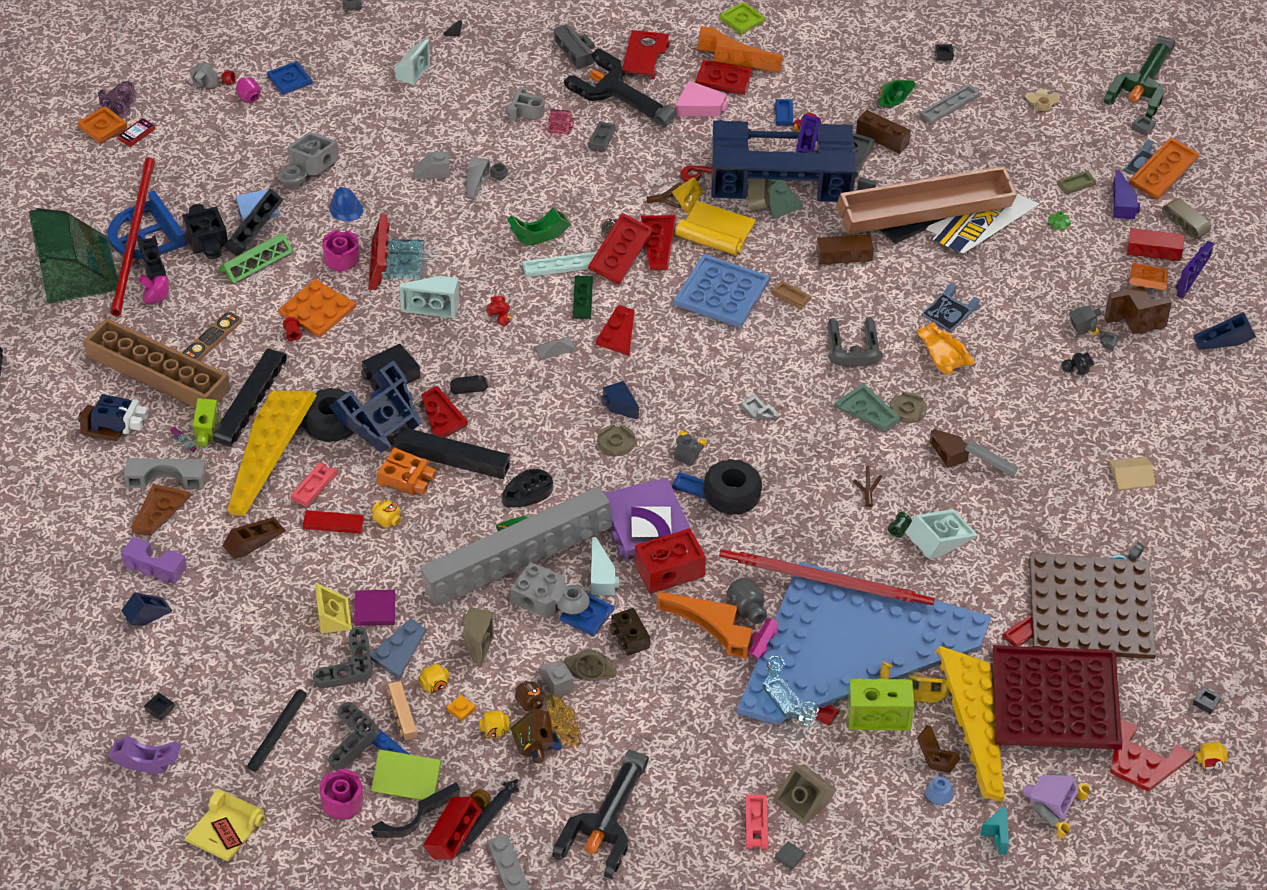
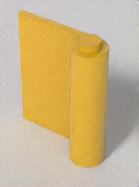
M696 201L687 219L679 221L675 235L736 256L737 253L742 252L744 242L753 228L756 219Z

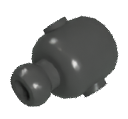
M740 578L734 581L727 590V598L731 605L737 606V614L743 618H749L754 624L764 622L767 618V611L763 607L765 601L764 592L749 578Z

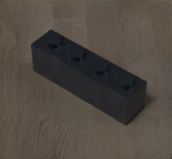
M269 188L224 246L233 254L239 256L284 199Z

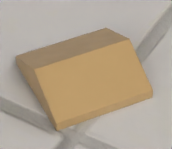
M1146 457L1108 460L1118 491L1156 486L1152 464Z

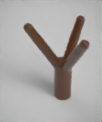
M679 182L663 194L647 196V203L662 201L676 208H681L680 205L665 198L673 196L672 191L681 186L682 183Z
M868 465L866 466V488L856 479L853 482L864 492L865 506L873 507L872 492L880 482L882 475H879L870 487V468Z

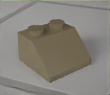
M470 607L467 614H464L461 620V626H464L462 638L464 639L465 648L477 667H482L494 638L493 612Z
M794 765L773 801L806 825L828 805L837 789L806 765Z

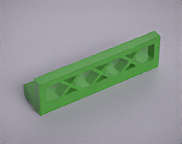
M281 233L222 264L218 269L221 273L226 272L233 284L292 253L293 249L284 233ZM283 242L287 250L284 253L276 251L277 244ZM263 251L271 253L269 261L261 259ZM249 258L256 260L254 269L246 267ZM234 266L241 268L240 276L234 278L230 270Z

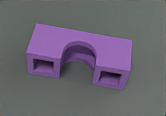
M132 537L121 552L122 562L126 568L141 571L146 576L152 575L165 583L176 584L187 568L185 555L167 550L163 556L152 558L151 544L136 537Z

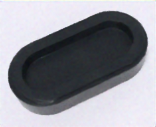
M481 375L458 377L450 382V390L453 394L483 392L488 388L486 377Z

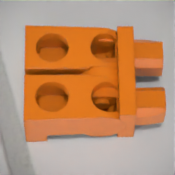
M395 447L377 472L378 485L384 487L388 485L412 496L415 492L423 495L426 493L428 482L423 481V479L432 482L436 478V469L428 466V460L421 459Z

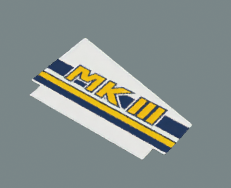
M1017 194L1012 207L948 217L929 225L926 230L936 234L933 238L934 241L965 253L1038 206L1039 203Z

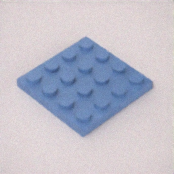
M703 254L674 299V305L741 328L770 282V276Z

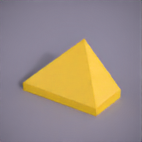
M692 178L672 191V194L683 210L689 213L703 190L697 180Z

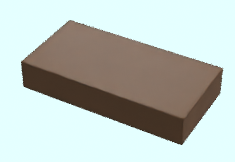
M783 280L771 290L772 295L799 309H802L812 297Z

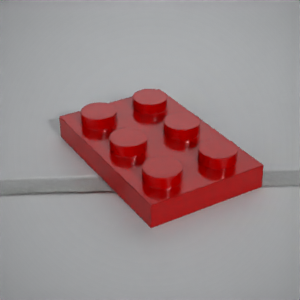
M703 60L695 83L714 90L745 95L753 68Z

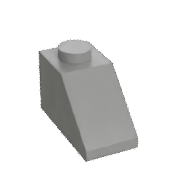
M449 152L429 153L414 165V179L450 178Z
M555 661L538 667L554 699L573 693V677L565 663Z

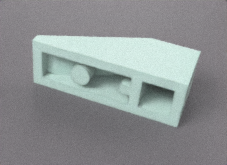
M592 537L591 595H615V588H619V576H615V567L598 539Z

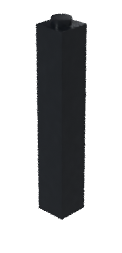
M401 427L398 434L396 433L393 438V444L397 449L421 459L503 480L510 468V454L405 427Z

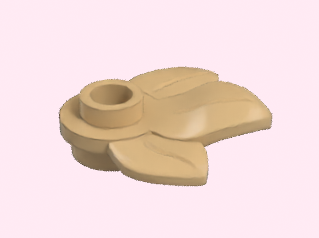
M1039 88L1035 94L1026 93V99L1034 104L1036 109L1048 111L1052 105L1059 102L1060 94L1052 93L1049 95L1043 88Z

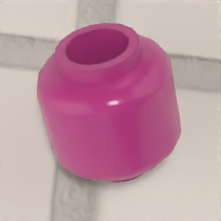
M242 77L238 80L235 88L236 93L244 102L251 103L260 97L261 88L252 77Z

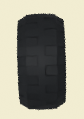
M327 388L318 390L315 393L317 396L303 418L304 428L309 435L324 442H337L346 439L354 433L340 422L329 407L348 392L338 388Z
M728 459L717 462L709 468L705 475L703 486L705 500L718 512H723L727 515H739L748 512L758 504L761 496L762 479L760 474L753 466L742 460Z

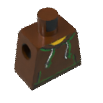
M532 709L511 727V732L519 754L532 757L533 763H541L545 760L543 751L553 743L551 714L549 711Z

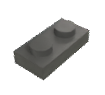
M599 121L588 143V148L605 152L616 130V125Z

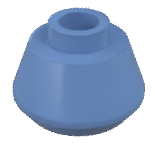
M936 777L926 786L925 794L931 802L942 805L949 803L953 799L954 789L948 779Z

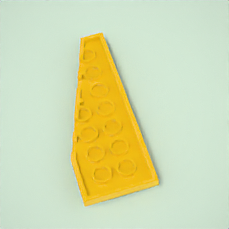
M272 391L268 395L251 429L227 508L231 515H246L317 395L313 391Z

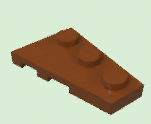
M153 484L131 526L132 532L151 536L190 498V492Z

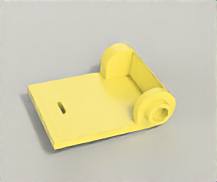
M217 789L210 799L209 811L185 837V841L223 860L229 861L257 826H262L265 821L264 810L221 789ZM227 817L242 842L241 845L228 850L211 824Z

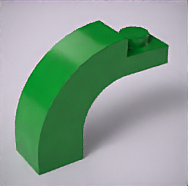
M553 207L544 217L535 222H523L513 215L507 219L511 226L510 230L516 235L520 243L526 245H536L557 238L571 225L566 216Z

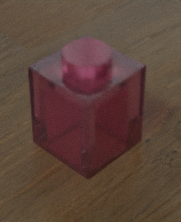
M551 109L548 120L549 132L569 134L570 128H574L575 121L572 118V111Z

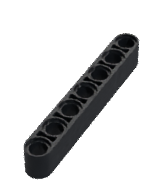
M270 348L266 349L217 426L213 436L215 443L233 447V443L237 442L242 434L241 430L245 429L250 421V416H253L257 410L258 403H261L267 394L265 393L266 390L270 389L275 381L273 379L278 376L282 370L281 366L286 363V353Z

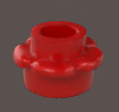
M227 69L222 73L221 79L228 86L235 83L236 76L233 70Z

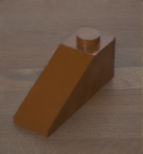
M272 517L231 529L222 546L233 559H237L250 554L286 530Z

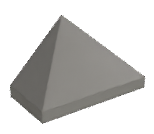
M569 336L534 346L541 360L576 350Z

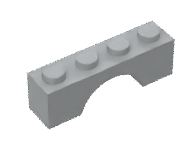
M127 458L124 472L126 488H146L156 478L173 477L183 484L184 489H204L206 477L205 460Z

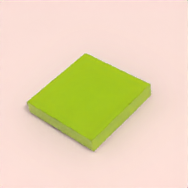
M744 1L719 15L720 20L740 35L766 21L763 15Z

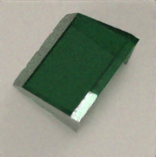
M42 208L29 211L36 254L41 260L39 262L48 304L116 291L118 276L106 235L66 211Z

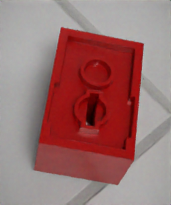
M690 528L635 545V567L650 594L705 577L706 556Z

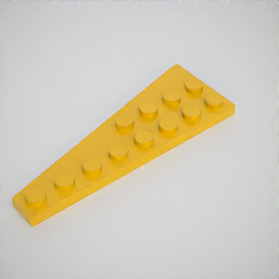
M939 646L935 652L936 655L940 656L942 662L940 668L941 671L945 672L947 678L945 684L953 696L951 702L959 727H963L966 736L963 738L964 742L969 745L971 751L969 757L977 770L975 776L982 797L994 801H1002L1005 796L999 745L995 744L994 692L991 663Z

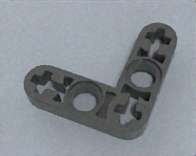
M359 626L352 628L349 632L352 662L319 668L313 673V680L317 687L330 688L371 678L373 667L366 629ZM357 635H361V643L357 642ZM360 650L366 651V654L362 657H358L355 654ZM364 663L365 672H361L360 664ZM341 671L348 672L347 676L343 678L338 677V673ZM321 676H325L323 681H320Z
M351 702L343 703L337 711L341 720L354 732L328 758L329 764L336 771L338 769H345L380 733L376 723ZM362 718L361 722L355 725V722ZM355 742H358L354 748L350 749Z

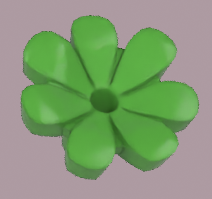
M1058 211L1056 215L1052 213L1049 215L1048 225H1053L1054 230H1058L1059 227L1062 230H1066V226L1071 225L1069 216L1064 215L1063 211Z

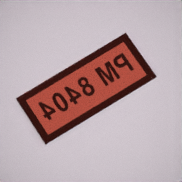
M227 817L211 822L227 850L243 844Z

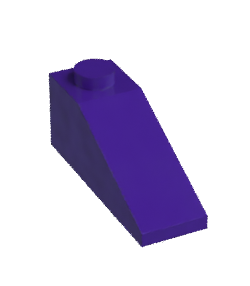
M803 115L794 152H814L821 118Z
M1115 170L1113 180L1114 218L1135 219L1136 213L1140 212L1137 194L1120 170Z

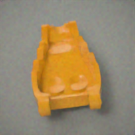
M935 322L926 325L924 328L920 327L917 329V334L924 341L934 365L942 373L949 375L953 373V369L963 365L971 366L975 363L974 358L969 355L964 344L960 343L958 338L953 339L951 333H947L945 330L941 332L936 327Z

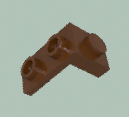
M87 405L79 413L80 434L117 441L123 431L117 432L107 427L92 430L91 413L95 406Z
M926 725L917 737L928 767L932 770L951 773L961 759L958 752L941 750L930 725Z

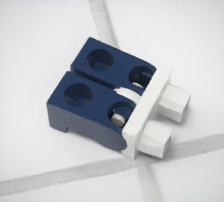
M102 394L91 413V429L99 430L100 427H107L117 432L123 431V434H129L131 429L140 431L143 420L146 421L148 408L139 406V400L133 399L131 401L125 398Z

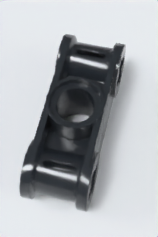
M153 235L152 238L143 240L137 239L146 276L150 280L157 276H167L159 253L156 236Z

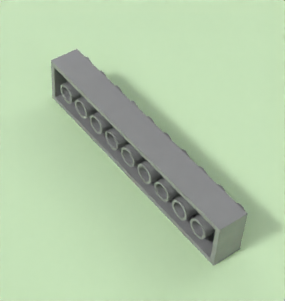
M598 486L420 567L424 589L434 606L443 605L494 580H499L507 574L516 572L527 566L529 562L536 563L538 560L551 556L564 548L571 547L575 543L589 539L591 536L613 527L610 502Z

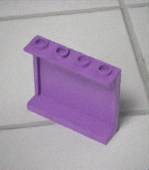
M668 478L604 493L611 507L613 525L611 527V538L613 542H617L618 554L620 557L623 556L626 563L629 562V555L635 554V545L647 542L632 541L631 507H671V533L690 528Z

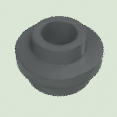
M496 163L490 169V174L493 178L502 179L507 176L508 169L504 164Z

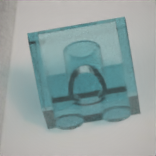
M389 239L387 245L388 255L386 258V279L422 280L425 258L424 240Z

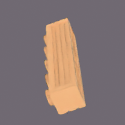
M401 681L388 684L387 695L391 697L390 704L391 707H394V717L398 718L396 723L401 728L399 730L400 736L404 737V741L417 738V730Z

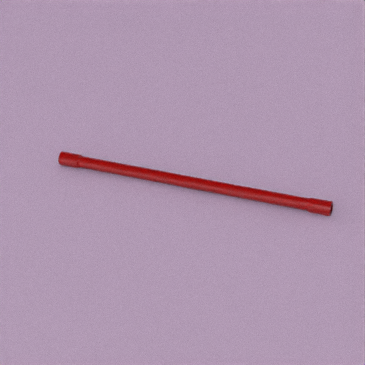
M150 157L145 159L143 165V174L115 297L110 310L113 316H120L123 308L127 281L150 179L155 165V160Z

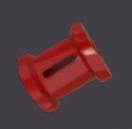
M295 317L286 318L282 323L283 328L286 329V339L288 341L299 340L302 337V332L298 328L299 320Z

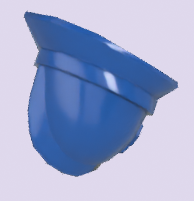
M339 187L334 191L333 199L329 204V211L339 221L349 222L360 218L363 214V206L352 190Z

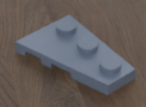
M410 618L371 653V660L400 680L414 651L423 639L426 628Z

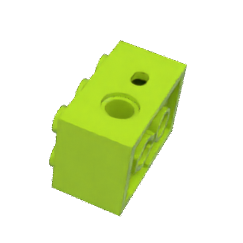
M850 679L847 699L848 730H911L914 712L912 680Z

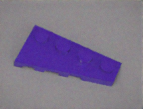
M1207 241L1203 247L1201 246L1198 253L1183 269L1181 278L1176 284L1178 297H1185L1211 257L1214 243Z

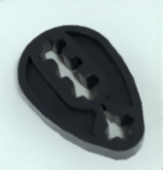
M541 469L525 470L506 485L502 493V503L509 508L539 503L551 495L553 479L549 473Z

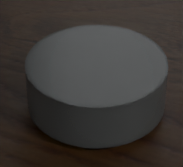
M1137 542L1127 558L1137 560L1145 548L1144 545Z

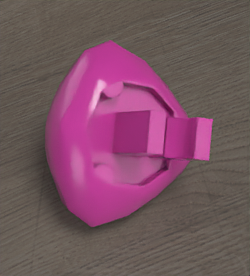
M144 274L141 275L138 280L146 287L143 292L145 304L158 303L167 298L169 293V280L167 276H157L150 280Z

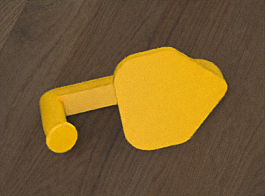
M882 661L879 679H889L890 668L893 665ZM909 675V680L919 681L918 689H913L914 701L935 703L946 698L950 690L946 687L945 682L947 679ZM931 682H940L941 690L931 691Z

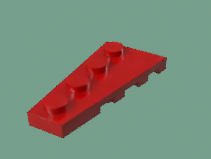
M676 215L641 216L642 223L653 228V232L646 242L650 270H668L676 226Z

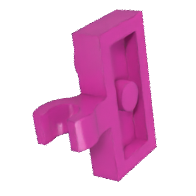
M766 618L760 631L754 632L751 640H754L747 653L753 658H760V656L766 653L768 649L767 643L770 638L772 639L776 635L779 622L772 618Z

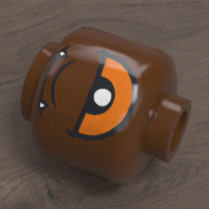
M524 681L516 687L515 699L524 711L540 710L543 707L545 693L536 682Z

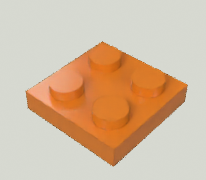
M106 106L77 122L78 127L99 144L127 128V122Z

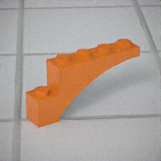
M700 27L697 50L714 52L713 61L780 73L783 60L782 54L748 46L724 35L716 28Z
M658 592L656 609L679 615L707 630L725 647L727 655L747 659L753 628L735 625L737 606Z

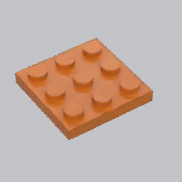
M314 279L278 309V314L285 318L295 317L299 320L300 327L321 338L356 308V303Z

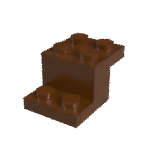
M1143 286L1109 293L1104 319L1107 323L1119 322L1124 319L1133 334H1143L1154 329L1161 330L1167 327L1172 301L1169 297L1152 301Z

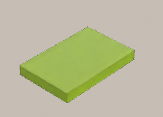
M379 749L371 792L423 800L436 793L442 760Z

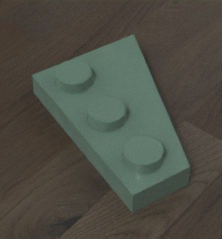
M771 180L769 209L773 220L803 208L801 200L782 180Z
M864 383L834 403L835 407L885 432L900 422V417Z

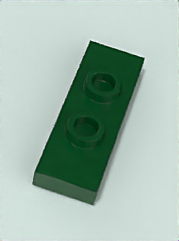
M575 276L573 319H591L593 276Z

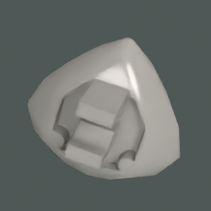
M209 63L198 64L189 71L194 86L198 88L200 86L204 88H215L218 86L217 74Z

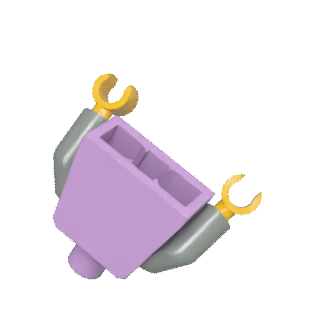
M1059 773L1040 776L1035 786L1026 785L1024 787L1023 794L1024 797L1030 798L1034 811L1052 827L1055 826L1057 828L1056 834L1059 837L1065 838L1066 833L1061 829L1069 833L1070 825L1066 822L1060 823L1059 820L1065 818L1076 796L1080 800L1087 799L1090 787L1087 784L1078 785L1074 776Z

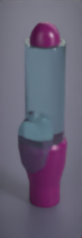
M175 426L170 429L174 437L189 451L194 452L196 450V446L183 432Z

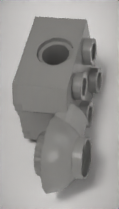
M308 132L288 146L290 166L279 170L277 173L280 182L285 185V188L294 190L300 187L306 176L318 175L338 160L337 141Z
M529 562L510 588V601L512 604L544 618L553 615L556 612L557 606L564 613L578 614L587 609L590 603L589 596L579 586L565 585V576L533 562Z

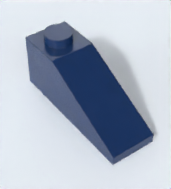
M1243 312L1195 334L1193 337L1198 349L1203 350L1241 345L1256 338V335L1246 314Z

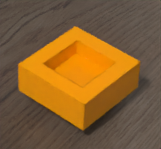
M462 695L458 696L447 706V711L461 722L476 710V705Z

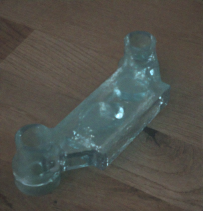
M779 656L770 657L767 663V679L763 683L762 688L785 718L789 716L800 720L804 725H811L818 715V705L812 701L802 704L781 676L784 660Z

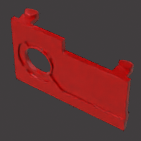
M632 30L631 35L628 37V47L622 68L623 76L625 72L651 75V79H655L656 73H654L657 56L658 54H665L666 47H669V34ZM651 38L655 43L646 46L641 43V40Z

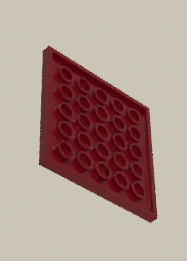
M993 645L996 745L1122 750L1116 650Z

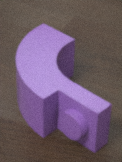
M127 736L114 741L108 758L127 769L159 774L166 772L169 764L175 763L178 759L181 745L174 741L161 746H147Z

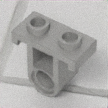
M519 87L517 93L513 95L512 104L508 105L507 113L509 114V119L517 121V116L541 119L545 114L544 99L527 94L525 87Z

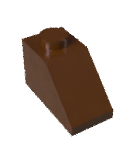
M936 429L931 430L929 442L947 468L968 461L969 452L965 450L967 443L960 436Z

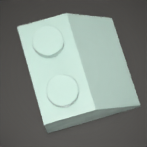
M425 39L411 47L404 54L400 62L396 63L394 68L396 79L412 85L417 82L430 66L429 40Z

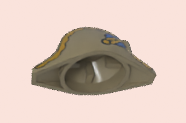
M582 650L564 659L568 669L587 680L614 678L617 674V669L612 665V660L596 650Z

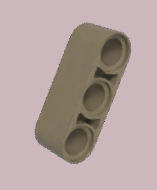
M748 179V206L751 212L770 207L771 180Z
M1176 198L1162 207L1163 215H1167L1169 220L1182 227L1181 229L1188 235H1192L1195 240L1211 231L1209 221L1180 198Z

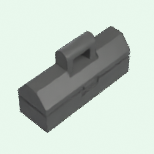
M566 24L554 28V41L577 69L592 65L595 62L592 58L593 51L591 50L595 47V44L586 34L579 36L572 26Z

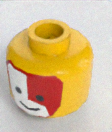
M1219 741L1202 743L1200 751H1196L1197 762L1202 763L1203 768L1206 770L1223 768L1225 762H1228L1226 746H1222Z

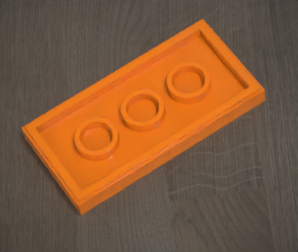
M1170 137L1129 180V184L1158 200L1199 158V153Z
M1132 263L1129 284L1166 290L1168 270L1166 268Z

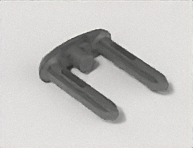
M867 317L864 321L868 346L867 352H861V348L855 345L850 348V353H847V350H842L838 321L835 318L829 319L827 325L832 352L829 358L832 363L842 366H867L881 361L883 353L879 350L875 321L871 317Z

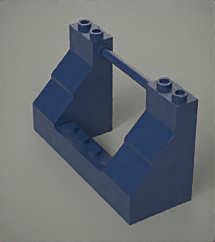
M713 121L711 198L746 199L748 179L817 181V201L838 202L841 193L854 191L856 151L853 143V125L819 124L816 138L817 153L749 151L748 139H751V137L798 139L799 132L751 131V129H748V122Z

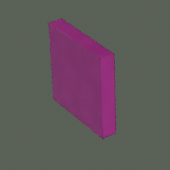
M395 589L355 590L354 626L395 625Z

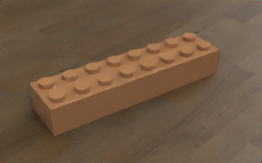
M108 318L84 340L87 357L195 408L198 398L217 400L218 403L230 391L227 373Z

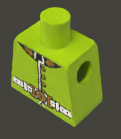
M202 398L197 400L193 431L196 445L199 447H206L208 441L214 442V432L221 422L217 400Z

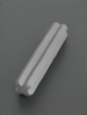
M973 441L967 443L965 450L1010 476H1014L1017 473L1018 467Z

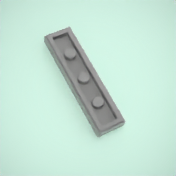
M968 84L919 112V116L929 124H933L980 97L981 93Z

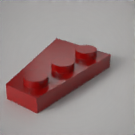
M617 305L596 339V345L630 356L635 310Z
M438 386L421 394L433 435L446 438L468 426L467 419Z

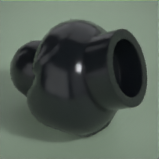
M1088 352L1084 354L1075 353L1072 356V360L1065 357L1061 367L1063 371L1070 372L1075 366L1078 370V375H1085L1089 373L1090 367L1094 365V362Z

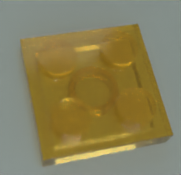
M553 693L545 696L552 729L573 747L580 745L579 735H581V732L576 725L575 719L577 715L572 707L569 708L561 698H558Z

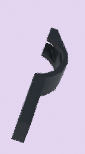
M455 782L419 801L416 818L406 826L393 827L385 824L383 821L378 822L371 827L373 829L371 831L373 838H400L411 834L418 828L422 815L444 805L452 797H459L460 787Z

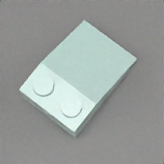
M437 276L400 284L401 312L447 318L456 317L459 306L458 278Z
M954 509L916 515L905 532L929 559L941 557L978 536Z

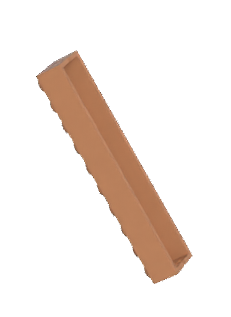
M1001 166L845 192L840 194L836 206L841 219L843 218L842 222L847 235L1012 207L1017 193L1012 182H1009L1010 177L1006 167Z

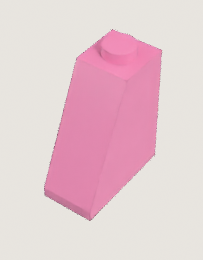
M689 81L675 104L676 116H720L722 111L725 112L728 107V102L726 101L727 94Z

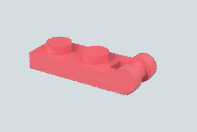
M319 462L291 494V500L308 508L327 484L337 476L338 470L332 467L328 468L326 464Z
M746 795V849H753V847L768 849L767 795ZM753 835H761V839H753Z

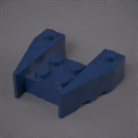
M394 360L372 376L383 391L362 406L351 390L329 406L341 423L380 452L391 447L386 436L406 423L410 429L414 430L422 424L418 411H415L412 394L408 391L406 377Z

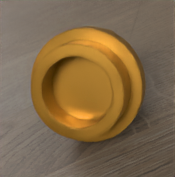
M476 789L470 795L481 810H484L491 802V796L486 790Z

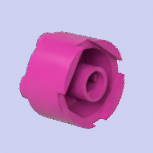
M334 230L324 236L322 251L323 261L326 266L337 272H343L354 267L359 262L358 238L354 233L347 230L345 232Z
M338 769L337 772L328 773L322 778L319 786L322 810L327 815L336 819H351L361 810L364 802L363 787L359 776L355 772L347 769Z

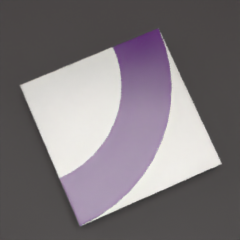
M631 507L632 541H650L672 534L671 507Z

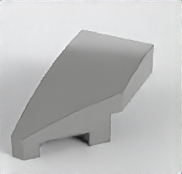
M756 394L740 405V408L752 418L772 420L779 417V414L770 404L765 405Z

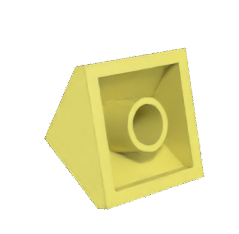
M317 583L315 591L321 634L351 630L352 624L348 597Z

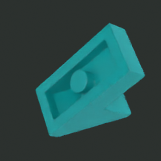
M1002 807L984 822L980 836H994V846L998 847V854H1007L1009 847L1007 807Z

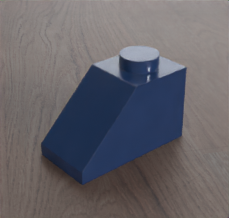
M624 381L603 387L601 402L604 407L607 406L612 413L633 419L639 418V406Z
M134 592L121 611L125 615L126 621L131 625L145 626L171 613L172 609L162 597Z

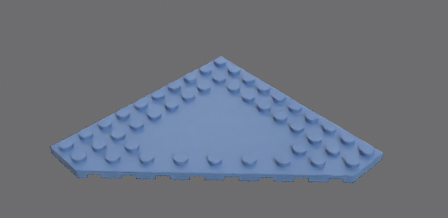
M799 562V564H798V565H803V566H807V567H811V568H816V569H820V570H824V571H829V572H833V573L842 574V573H839V572H835V571H832V570H828V569L821 568V567H818V566H814V565H811V564H807V563H804V562ZM793 576L775 618L779 622L777 625L778 631L772 639H769L766 653L757 660L737 707V714L778 725L787 718L793 716L797 718L808 714L810 710L817 707L824 708L827 705L835 704L839 699H848L850 679H879L882 661L893 665L890 668L889 679H903L922 669V671L936 667L941 662L940 656L936 655L935 652L939 646L963 654L970 651H979L991 616L935 600L934 606L915 601L910 603Z

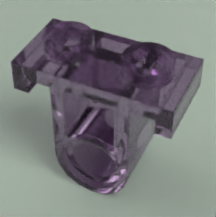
M129 81L121 82L107 94L104 89H101L98 92L99 103L102 107L106 106L117 115L129 116L131 114L129 106L136 100L134 84Z

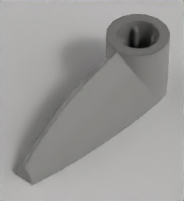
M472 156L469 161L466 185L469 197L473 200L490 170V160Z

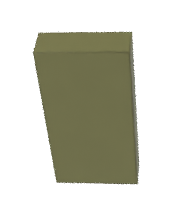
M1088 171L1057 180V185L1067 195L1095 186L1097 181Z

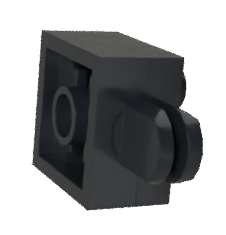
M202 204L192 205L189 208V213L182 215L184 232L193 254L204 252L208 259H217L222 255L221 247H224L228 241L227 230L216 206L205 209Z

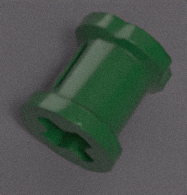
M904 512L898 513L896 520L889 524L888 532L901 538L904 535V530L912 522L911 517Z

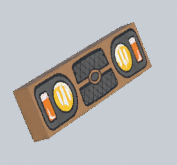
M226 311L181 353L196 360H202L243 322L242 318L230 311Z

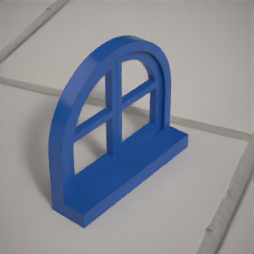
M155 190L149 192V201L145 202L143 213L150 211L157 224L139 229L137 238H141V240L146 239L145 235L162 229L170 242L158 246L160 255L186 246L185 234ZM135 206L116 215L108 228L111 246L122 255L125 253L126 246L124 243H127L128 235L118 238V231L127 220L131 224ZM139 249L134 250L133 258L142 259Z

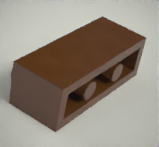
M868 110L857 119L856 134L875 139V143L899 154L909 145L910 129Z
M870 234L817 237L816 244L819 264L831 265L836 263L848 264L852 262L866 263L873 261L874 248Z

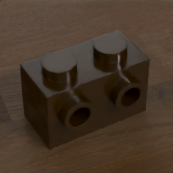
M634 607L611 615L610 631L613 636H617L619 648L625 650L627 656L650 648V635Z

